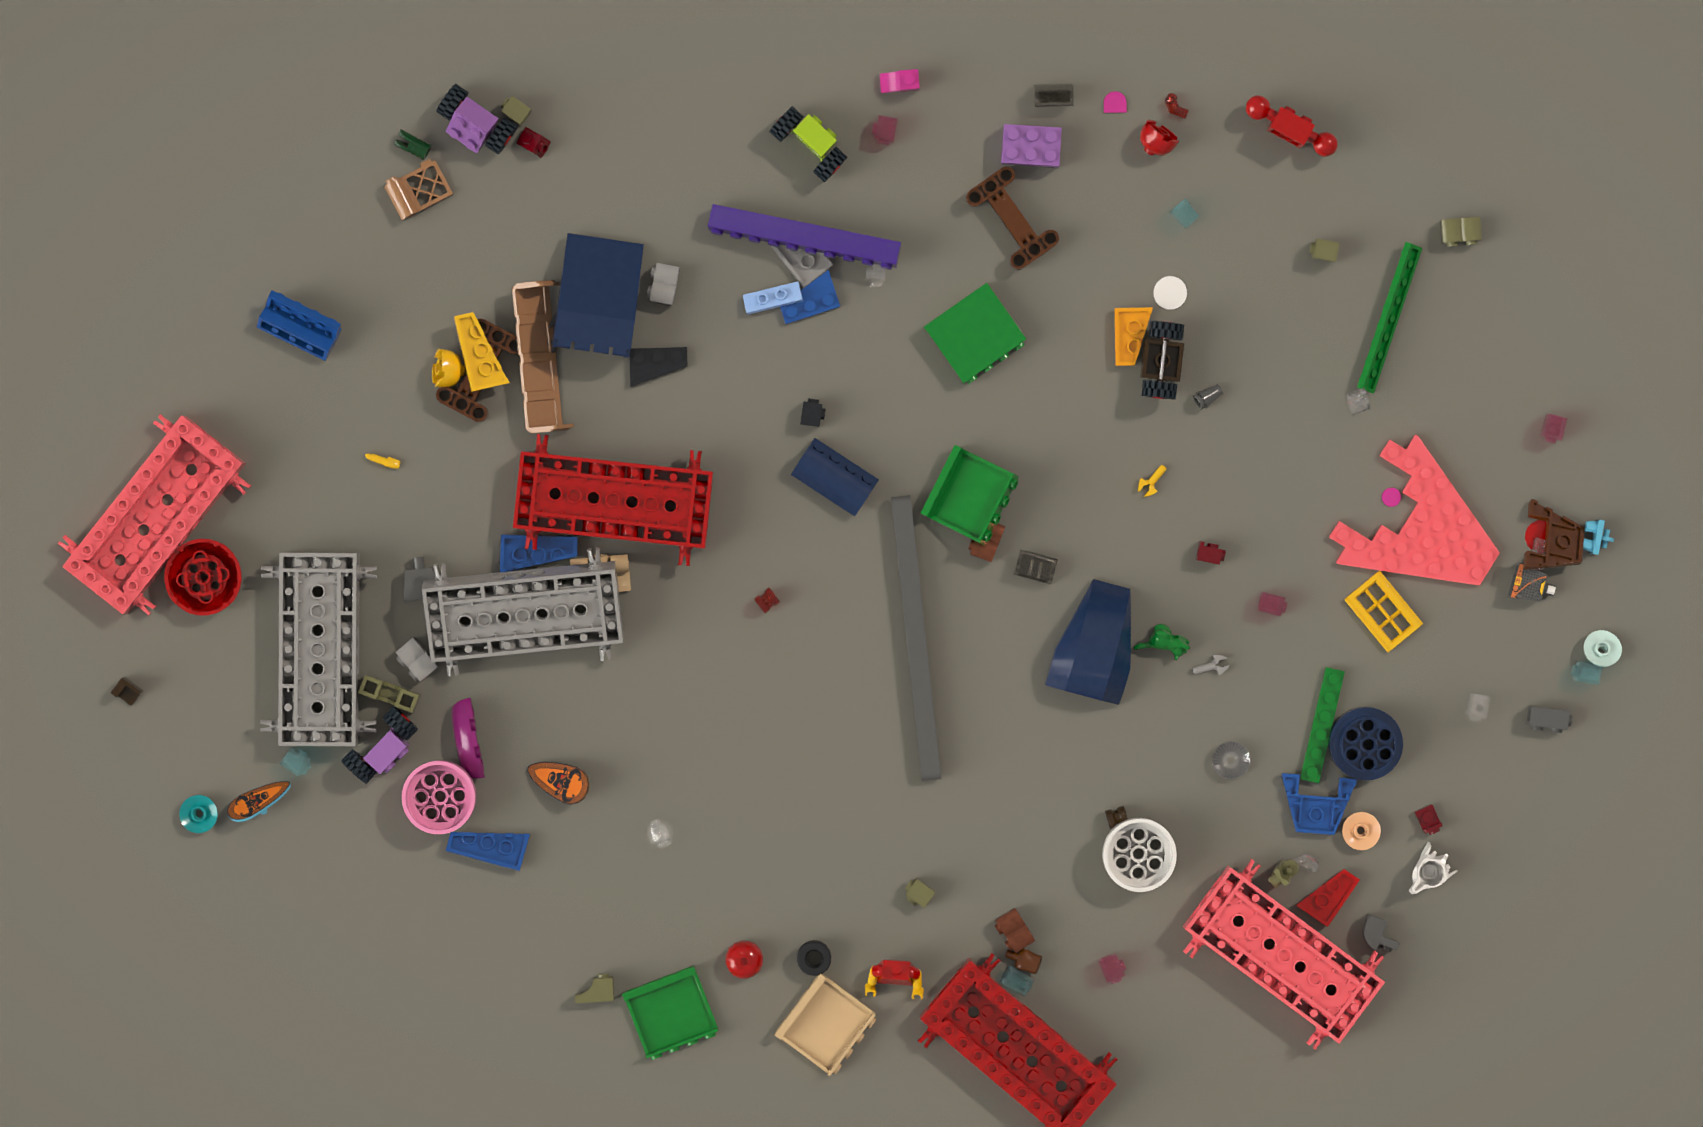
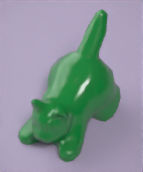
M1158 624L1154 627L1149 641L1135 645L1134 649L1153 647L1155 649L1169 650L1174 654L1175 660H1177L1190 649L1188 645L1190 641L1181 635H1172L1167 625Z

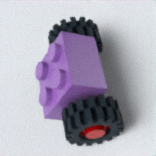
M455 83L446 93L436 111L447 120H451L445 132L475 153H478L486 143L485 146L496 154H500L511 140V137H513L518 126L503 118L498 126L495 127L499 118L468 98V91Z
M394 706L383 716L391 730L365 757L351 749L341 760L347 769L365 784L377 772L379 774L383 772L387 774L396 765L394 761L397 758L399 760L408 753L407 747L410 744L407 741L418 730L416 725Z

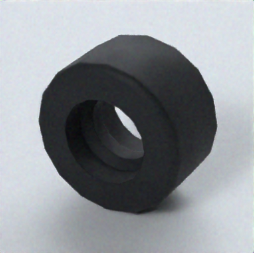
M816 940L804 943L797 954L798 966L807 975L817 976L823 974L831 964L829 948L826 944ZM817 951L821 954L822 960L818 965H811L807 962L809 952Z

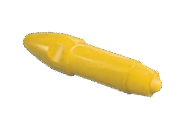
M373 453L365 454V457L370 461L392 469H399L401 461L394 458H384Z

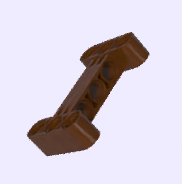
M1003 167L972 188L966 195V202L969 206L977 207L988 200L1021 248L1010 258V265L1016 270H1021L1052 249L1058 243L1059 235L1054 230H1047L1039 236L1036 235L1004 189L1013 182L1015 172L1011 167ZM1009 171L1011 179L1004 181L1001 178V173ZM987 182L995 184L996 189L993 192L985 189ZM970 194H979L980 201L977 203L971 202L969 199ZM1046 234H1053L1055 236L1053 244H1048L1045 241ZM1037 245L1040 248L1039 254H1031L1029 247ZM1022 256L1024 264L1021 266L1015 265L1013 262L1014 257Z
M477 319L479 323L484 322L486 324L484 335L492 347L497 360L503 349L512 354H518V350L512 351L510 348L511 342L517 340V336L485 319ZM497 331L503 333V339L500 342H496L493 339V335ZM467 374L458 391L448 387H441L437 390L436 398L445 406L477 422H483L488 418L487 408L475 402L481 390L471 392ZM443 390L450 392V398L447 401H443L440 398ZM460 399L467 401V407L464 410H460L457 407ZM477 408L484 410V416L481 419H477L474 416Z

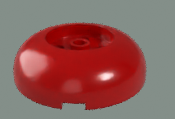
M195 539L182 544L171 555L164 572L165 587L171 600L184 611L193 615H212L224 610L235 600L242 583V571L237 557L227 546L211 539ZM211 562L216 563L217 568L215 570H210L209 564ZM191 565L197 566L198 570L196 573L190 571ZM204 573L208 575L206 581L202 579V574ZM213 581L219 582L218 589L212 588ZM194 584L200 585L199 592L193 590Z

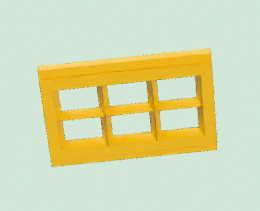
M1380 570L1344 599L1387 653L1423 624ZM1375 582L1385 593L1378 601L1368 590ZM1364 591L1374 602L1367 610L1357 599ZM1387 598L1398 609L1391 616L1380 605ZM1376 607L1387 618L1380 625L1369 614ZM1400 613L1410 623V626L1403 632L1393 621ZM1389 622L1399 633L1392 641L1382 630Z

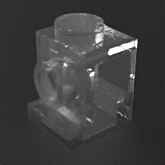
M873 263V266L866 268V280L870 279V287H882V283H886L885 269L880 267L881 264Z

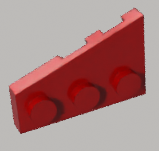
M1343 869L1296 904V906L1328 927L1360 879Z

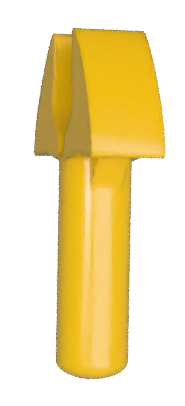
M1160 465L1148 480L1140 478L1138 492L1144 485L1149 484V491L1144 497L1155 494L1157 490L1154 484L1167 470L1166 467Z

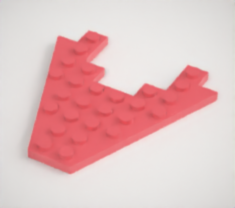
M1415 434L1406 449L1389 440L1379 456L1411 476L1401 493L1418 503L1398 535L1381 525L1373 539L1369 540L1338 521L1329 538L1345 548L1335 563L1480 586L1500 552L1419 436Z

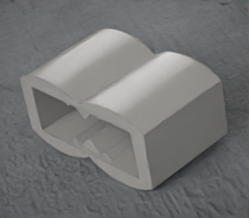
M657 263L656 267H652L650 278H654L652 286L649 285L647 297H650V302L673 306L680 267Z
M415 637L395 652L398 655L396 657L397 661L402 666L406 665L410 669L408 673L415 681H423L439 667L437 662H431L430 654Z

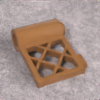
M428 159L420 163V168L398 179L394 176L385 181L387 184L384 188L402 221L453 195L435 160L431 162ZM434 166L437 172L435 180L424 177L426 169ZM413 176L421 178L418 189L411 187L407 179ZM423 179L434 183L431 193L420 190ZM436 183L443 185L447 193L442 196L433 194ZM419 192L430 195L428 203L420 206L417 200Z

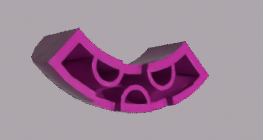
M466 698L458 701L451 709L457 754L460 766L471 778H485L484 764L476 734L474 708L471 698Z

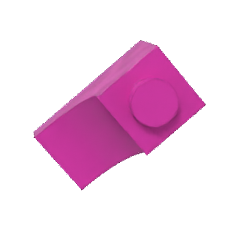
M918 69L879 74L881 93L919 91L920 89Z

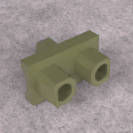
M1282 859L1271 873V877L1268 879L1274 888H1277L1282 883L1284 886H1287L1293 876L1299 871L1298 863L1292 859H1288L1285 862Z

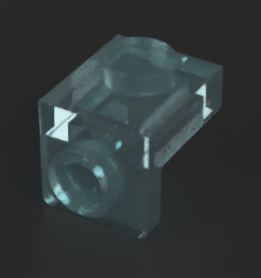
M1009 965L1000 982L1025 996L1032 988L1034 980L1027 974Z

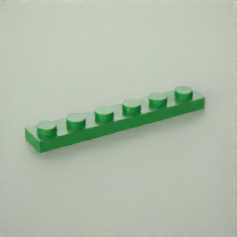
M1325 667L1300 779L1315 783L1320 781L1345 671Z

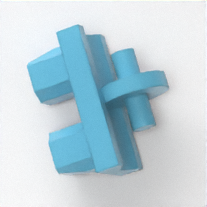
M1603 520L1585 522L1584 531L1593 532L1592 540L1584 539L1583 549L1590 551V554L1599 555L1601 540H1603L1601 548L1606 549L1608 541L1614 542V538L1609 537L1610 530L1605 529L1602 536L1605 523Z

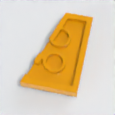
M1153 307L1114 308L1115 366H1135Z

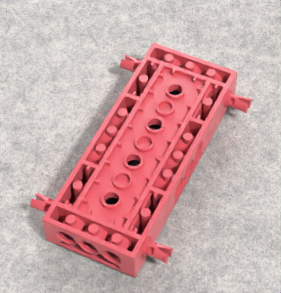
M160 414L158 418L164 425L158 421H154L153 424L163 430L166 436L79 545L67 537V535H64L62 538L69 545L62 541L58 543L59 546L71 554L62 567L121 614H128L133 606L136 605L149 616L152 612L146 606L155 609L156 605L143 596L144 592L166 566L171 555L185 542L228 486H234L243 495L247 492L241 485L247 488L252 486L238 476L246 463L187 416L181 415L177 422L172 424ZM190 464H194L197 467V472L194 475L187 473V467ZM166 494H170L173 497L171 505H165L163 502V497ZM143 524L149 527V533L145 536L139 532V528ZM119 554L123 555L126 559L125 564L122 566L118 565L115 561Z
M1251 859L1242 873H1238L1228 865L1182 926L1193 937L1183 952L1187 954L1192 949L1189 956L1193 959L1200 947L1207 945L1316 1026L1315 1032L1306 1042L1310 1046L1315 1041L1312 1046L1313 1049H1317L1325 1036L1331 1037L1340 1044L1385 982L1375 975L1374 972L1384 957L1380 955L1376 959L1378 952L1374 950L1365 964L1359 963L1251 883L1252 877L1261 865L1257 864L1251 869L1255 862ZM1242 916L1244 919L1243 924L1235 926L1233 924L1234 917ZM1266 939L1274 940L1275 944L1272 949L1264 947ZM1300 961L1304 962L1305 970L1297 972L1295 964ZM1330 984L1336 986V992L1333 995L1326 993V987Z

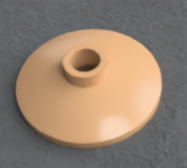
M1366 812L1353 813L1345 820L1342 827V835L1345 842L1356 850H1367L1373 847L1378 842L1381 834L1377 819ZM1359 827L1364 828V832L1362 834H1358L1357 829Z

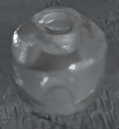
M656 819L649 823L650 827L646 830V834L652 846L662 849L672 844L674 833L669 822Z

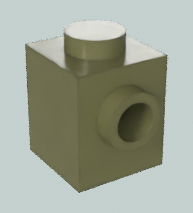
M514 96L510 99L507 97L501 105L503 108L501 112L520 126L523 125L532 112V109Z
M1315 239V242H1311L1309 253L1312 254L1311 258L1335 263L1340 243Z
M918 878L914 881L910 880L905 887L907 890L905 894L908 896L906 900L914 906L919 904L923 908L926 907L936 893Z

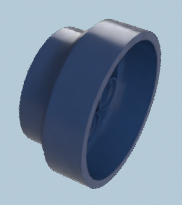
M1357 707L1346 711L1335 721L1332 726L1328 747L1333 762L1343 773L1359 780H1374L1385 776L1397 765L1403 751V737L1398 724L1387 713L1372 707ZM1371 720L1372 728L1370 730H1364V721ZM1353 729L1356 732V737L1353 740H1348L1346 733ZM1383 729L1389 731V737L1386 740L1380 738V732ZM1366 739H1371L1372 747L1368 750L1364 749L1363 742ZM1384 748L1389 750V756L1386 759L1380 757V751ZM1349 749L1356 751L1355 758H1347L1346 753ZM1367 758L1373 761V765L1369 769H1365L1363 766V762Z

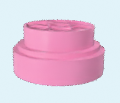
M445 760L430 761L416 768L408 776L402 790L403 809L410 822L420 830L430 834L450 833L464 825L471 817L476 805V788L470 775L461 766ZM446 774L454 776L455 781L453 784L445 782ZM427 775L435 777L434 785L426 783L425 778ZM457 790H462L465 793L464 800H457L455 798ZM437 791L445 793L446 798L444 801L436 799ZM418 792H424L426 794L427 798L425 802H420L417 800ZM448 807H453L456 810L455 817L447 816L446 809ZM428 808H434L437 811L435 818L428 817Z

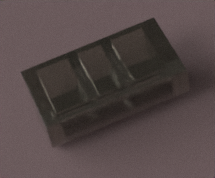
M1034 85L1035 107L1074 106L1073 85Z
M1020 550L1013 575L1051 584L1058 559Z

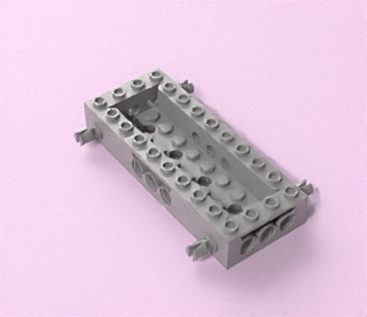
M596 547L595 557L592 549H587L589 564L447 578L445 563H442L441 572L438 564H434L435 579L424 580L422 585L431 662L446 661L447 676L451 677L452 667L455 676L460 674L457 660L599 646L600 661H604V652L607 653L608 660H612L610 644L623 643L624 637L615 561L601 562L600 548ZM583 605L586 611L582 614L577 613L575 607ZM539 609H545L548 614L546 617H539L536 612ZM500 613H507L509 619L501 621L498 615ZM466 616L471 622L468 625H463L460 623V618Z
M279 553L278 566H261V570L270 571V573L261 574V578L279 579L278 720H260V724L270 726L260 728V732H278V746L359 745V732H377L376 728L367 727L377 724L376 720H359L358 692L360 578L377 579L378 575L369 574L368 572L376 571L378 567H360V553ZM316 586L323 588L324 592L321 597H316L313 594V589ZM315 625L323 627L322 635L316 636L313 633ZM319 663L323 666L321 674L313 672L314 664ZM315 702H320L323 705V710L320 713H316L312 709V705Z

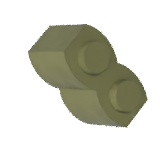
M1480 217L1440 220L1442 244L1447 243V247L1458 246V242H1466V245H1477V241L1482 240Z

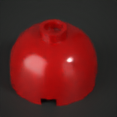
M1147 120L1140 133L1141 143L1145 147L1144 151L1151 156H1154V154L1162 156L1172 152L1179 143L1178 137L1165 126H1156V121Z
M741 940L729 947L725 963L733 976L740 979H748L754 977L761 970L763 954L755 943Z

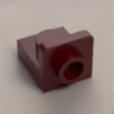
M1432 804L1414 811L1423 833L1432 835L1440 831L1439 828L1443 825Z

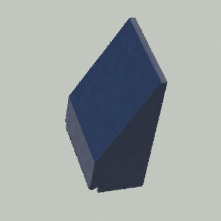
M567 233L551 347L570 349L571 341L575 342L574 350L589 352L590 344H593V352L609 354V348L613 347L612 355L629 358L635 324L644 244Z

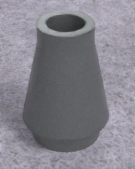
M1217 384L1196 392L1193 398L1200 409L1208 408L1223 394V391Z

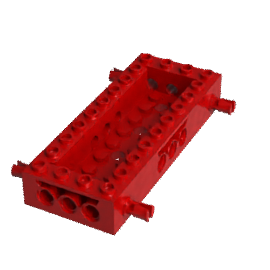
M541 434L536 435L535 451H521L513 528L525 529L527 531L524 549H529L532 540L533 550H537L538 533L540 531L676 545L680 548L678 565H682L685 556L686 566H690L691 549L693 547L706 548L714 472L702 471L700 469L702 451H698L696 460H694V450H690L689 467L686 469L552 455L547 452L549 435L544 436L543 443L541 444ZM553 488H558L561 492V496L558 499H552L550 496V491ZM592 492H596L599 495V501L595 504L590 503L588 500V496ZM630 496H634L638 500L637 505L633 508L627 505V499ZM669 500L676 503V509L672 512L665 509V503Z
M993 953L979 966L968 958L920 1015V1020L927 1025L928 1029L917 1041L922 1043L928 1038L924 1044V1047L928 1048L937 1035L942 1037L1045 1124V1127H1081L1117 1085L1107 1075V1072L1118 1059L1114 1057L1108 1062L1112 1055L1108 1052L1099 1064H1094L990 976V972L1001 961L997 958L991 963L995 956ZM970 1007H977L979 1009V1014L976 1017L969 1016L968 1010ZM1001 1031H1005L1008 1034V1039L1004 1042L997 1039V1035ZM1035 1056L1037 1064L1035 1066L1027 1065L1026 1060L1028 1057ZM1064 1081L1067 1087L1063 1091H1058L1056 1083Z

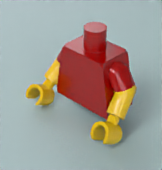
M882 960L878 965L871 967L868 983L865 984V996H867L868 992H873V997H875V984L880 983L913 986L912 999H915V995H919L921 1000L923 999L924 988L922 987L921 970L914 967L911 962Z

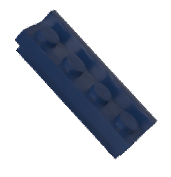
M814 438L791 473L793 477L853 516H856L879 479L816 438Z

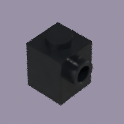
M808 398L807 402H803L800 425L820 426V419L824 420L826 409L822 408L823 404H819V400Z

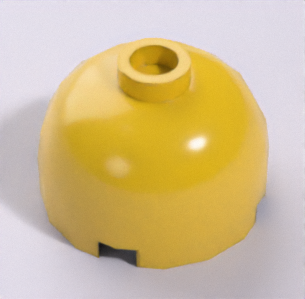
M438 349L434 357L438 358V360L432 367V382L436 384L435 387L449 388L459 381L460 376H464L465 366L462 365L459 355L447 349Z

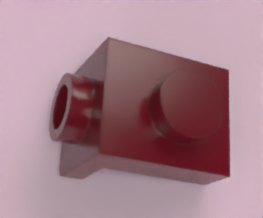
M527 127L524 128L516 144L540 158L547 152L551 141Z

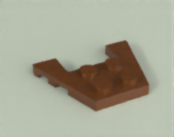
M1531 499L1529 501L1528 517L1547 522L1544 554L1526 551L1524 553L1523 569L1580 565L1582 562L1585 527L1565 516L1557 515L1551 508H1545L1538 504V501L1535 499Z

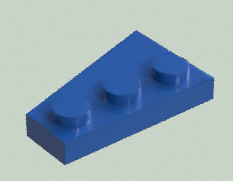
M829 270L801 290L803 301L781 306L780 308L785 324H789L840 307Z

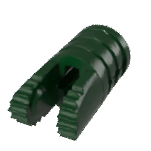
M400 129L399 136L410 143L407 144L401 140H395L394 145L425 160L432 145Z

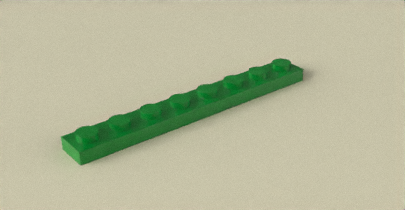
M1405 242L1402 249L1401 257L1395 270V275L1389 288L1362 374L1359 378L1357 388L1372 394L1375 392L1422 251L1421 247L1412 243Z

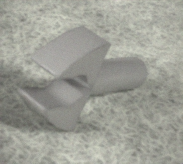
M1214 654L1212 662L1193 667V673L1196 675L1216 670L1218 675H1221L1230 665L1220 667L1216 666V664L1220 660L1228 658Z

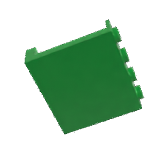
M988 283L982 285L924 326L926 332L933 339L963 384L966 381L968 384L972 383L978 378L976 374L981 371L986 373L994 367L992 365L993 362L996 360L1002 362L1009 357V351L1013 348L1015 351L1019 350L1025 345L1023 341L1026 340Z
M954 445L921 514L985 545L992 537L994 526L1001 519L1000 514L1003 508H1006L1010 501L1009 496L1012 490L1014 491L1018 485L1019 476Z
M694 965L622 992L623 999L626 1001L644 1048L646 1059L650 1057L652 1060L662 1056L663 1052L668 1050L669 1053L675 1052L680 1049L681 1045L686 1043L687 1046L698 1043L697 1039L705 1037V1039L716 1036L715 1032L719 1030Z

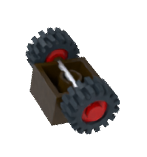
M1150 321L1148 336L1161 338V340H1144L1140 378L1155 379L1156 381L1143 380L1141 396L1176 400L1177 384L1164 381L1180 382L1184 343L1169 342V339L1183 340L1184 324Z

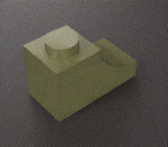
M609 973L597 974V977L593 978V984L589 989L575 994V1003L614 1001L613 976H609Z

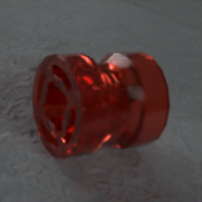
M767 588L764 594L754 598L764 613H767L773 605L776 606L780 603L770 588Z

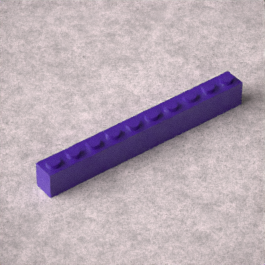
M712 204L708 222V229L715 235H723L725 233L730 234V237L735 239L745 237L754 243L765 241L768 242V245L779 247V244L785 245L787 249L797 251L799 248L804 249L809 254H817L819 252L824 253V256L829 258H835V256L843 257V260L848 262L859 260L864 265L873 266V264L881 265V268L891 270L892 267L897 268L901 250V242L715 204Z

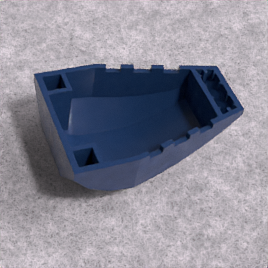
M1093 579L1059 642L1055 646L1045 685L1119 705L1131 664V590Z

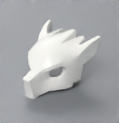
M1427 842L1413 870V884L1408 890L1411 894H1417L1423 889L1440 886L1449 877L1458 872V870L1449 872L1450 866L1446 864L1448 854L1436 856V851L1429 854L1431 849L1430 842Z

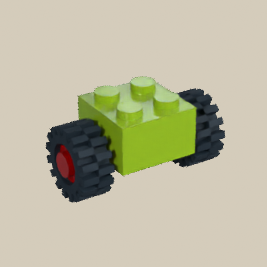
M791 106L777 120L769 132L780 142L789 133H793L822 161L813 173L823 182H826L848 157L837 147L828 154L837 144L835 139L837 135L830 128L825 130L821 126L822 121L817 116L813 115L811 117L808 114L803 119L804 116Z

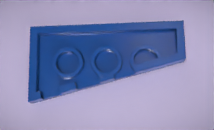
M501 535L500 572L578 556V537L538 536L537 550H533L532 540L529 549H524L526 535Z
M451 832L445 851L520 871L530 834Z

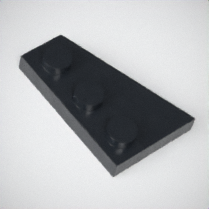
M687 347L631 348L630 387L688 367Z

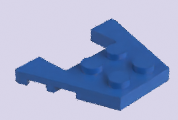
M1282 773L1295 832L1335 835L1357 779L1339 777L1338 796L1326 797L1298 794L1300 774Z

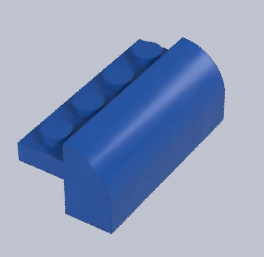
M273 290L268 295L266 306L259 316L257 328L326 361L341 332V324L336 320L328 318L318 311L303 306L300 302L293 301L282 293H277Z

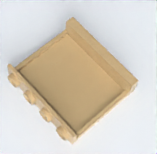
M820 974L815 978L774 1035L780 1040H784L830 1076L832 1073L836 1074L842 1066L840 1064L842 1059H847L853 1052L851 1047L854 1043L859 1044L865 1036L863 1031L866 1027L870 1029L875 1023L876 1019L874 1017L876 1013L826 975Z

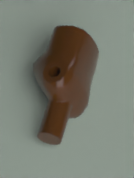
M1024 948L1019 953L1007 950L1005 957L1015 960V968L1035 975L1043 956Z

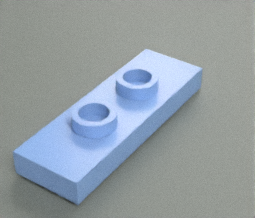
M798 281L743 295L747 315L803 301Z

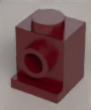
M1199 541L1196 560L1220 565V561L1224 562L1226 550L1218 549L1219 545L1212 543L1204 546L1205 542Z

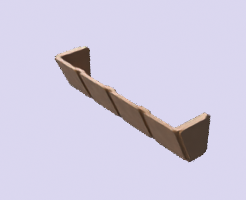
M555 280L516 283V286L512 287L514 315L517 319L518 355L521 359L519 365L522 394L524 395L526 430L530 433L570 430L571 427H574V424L563 425L556 352L552 353L551 351L553 325L549 328L552 319L549 287L560 285V282H555Z

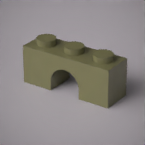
M368 674L364 676L358 692L411 713L415 712L421 696L417 692Z

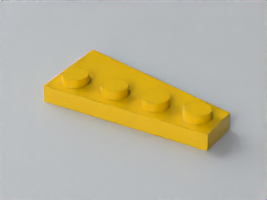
M474 312L454 316L471 392L509 384L510 382L505 376L499 361L496 359L493 349L488 343Z

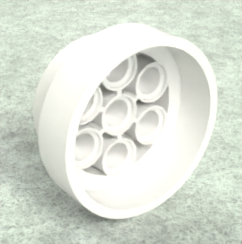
M1130 818L1117 824L1109 832L1103 845L1102 858L1107 873L1119 886L1134 892H1146L1158 888L1168 880L1175 868L1177 852L1173 838L1162 825L1147 818ZM1142 829L1144 836L1141 839H1135V830ZM1120 838L1127 840L1125 848L1117 847V841ZM1153 839L1160 841L1158 849H1151L1150 842ZM1141 848L1143 856L1138 859L1134 858V850ZM1120 857L1125 858L1127 861L1126 865L1122 868L1116 865V861ZM1153 858H1157L1160 861L1159 866L1155 869L1149 865L1150 860ZM1137 867L1143 870L1142 876L1138 878L1132 874L1133 870Z

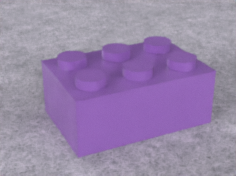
M1004 124L1001 164L1058 168L1060 164L1062 128Z

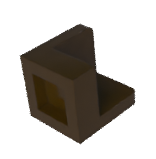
M122 677L111 691V694L115 697H120L129 705H133L143 690L126 677Z

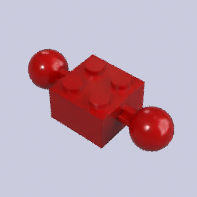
M1260 95L1253 96L1247 101L1246 113L1254 120L1266 118L1271 121L1267 128V131L1298 148H1302L1306 141L1313 144L1315 152L1323 157L1331 156L1336 152L1338 147L1336 137L1329 132L1317 134L1312 131L1315 126L1312 124V119L1304 115L1299 117L1295 114L1296 111L1288 106H1285V108L1280 107L1275 111L1270 108L1269 101Z

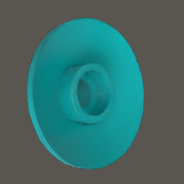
M194 795L182 803L179 817L182 825L188 831L204 833L215 825L218 818V810L215 803L207 796ZM197 810L203 812L202 817L196 815Z

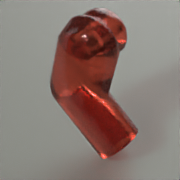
M1174 93L1168 94L1165 98L1168 112L1186 119L1188 109L1179 107L1176 100L1177 96Z

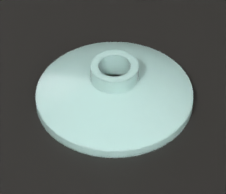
M1598 630L1592 632L1586 638L1584 653L1591 663L1600 667H1608L1619 660L1622 646L1619 639L1613 633ZM1598 649H1603L1604 653H1600Z

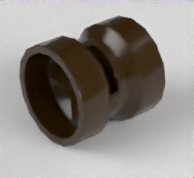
M1124 806L1118 807L1116 811L1111 809L1105 811L1110 829L1127 820Z

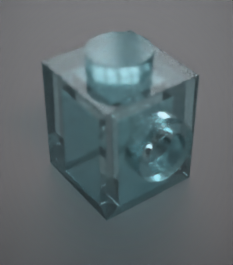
M291 747L280 762V765L299 777L302 774H307L311 768L309 764L311 759L308 758L309 754L304 750L299 749L298 751Z

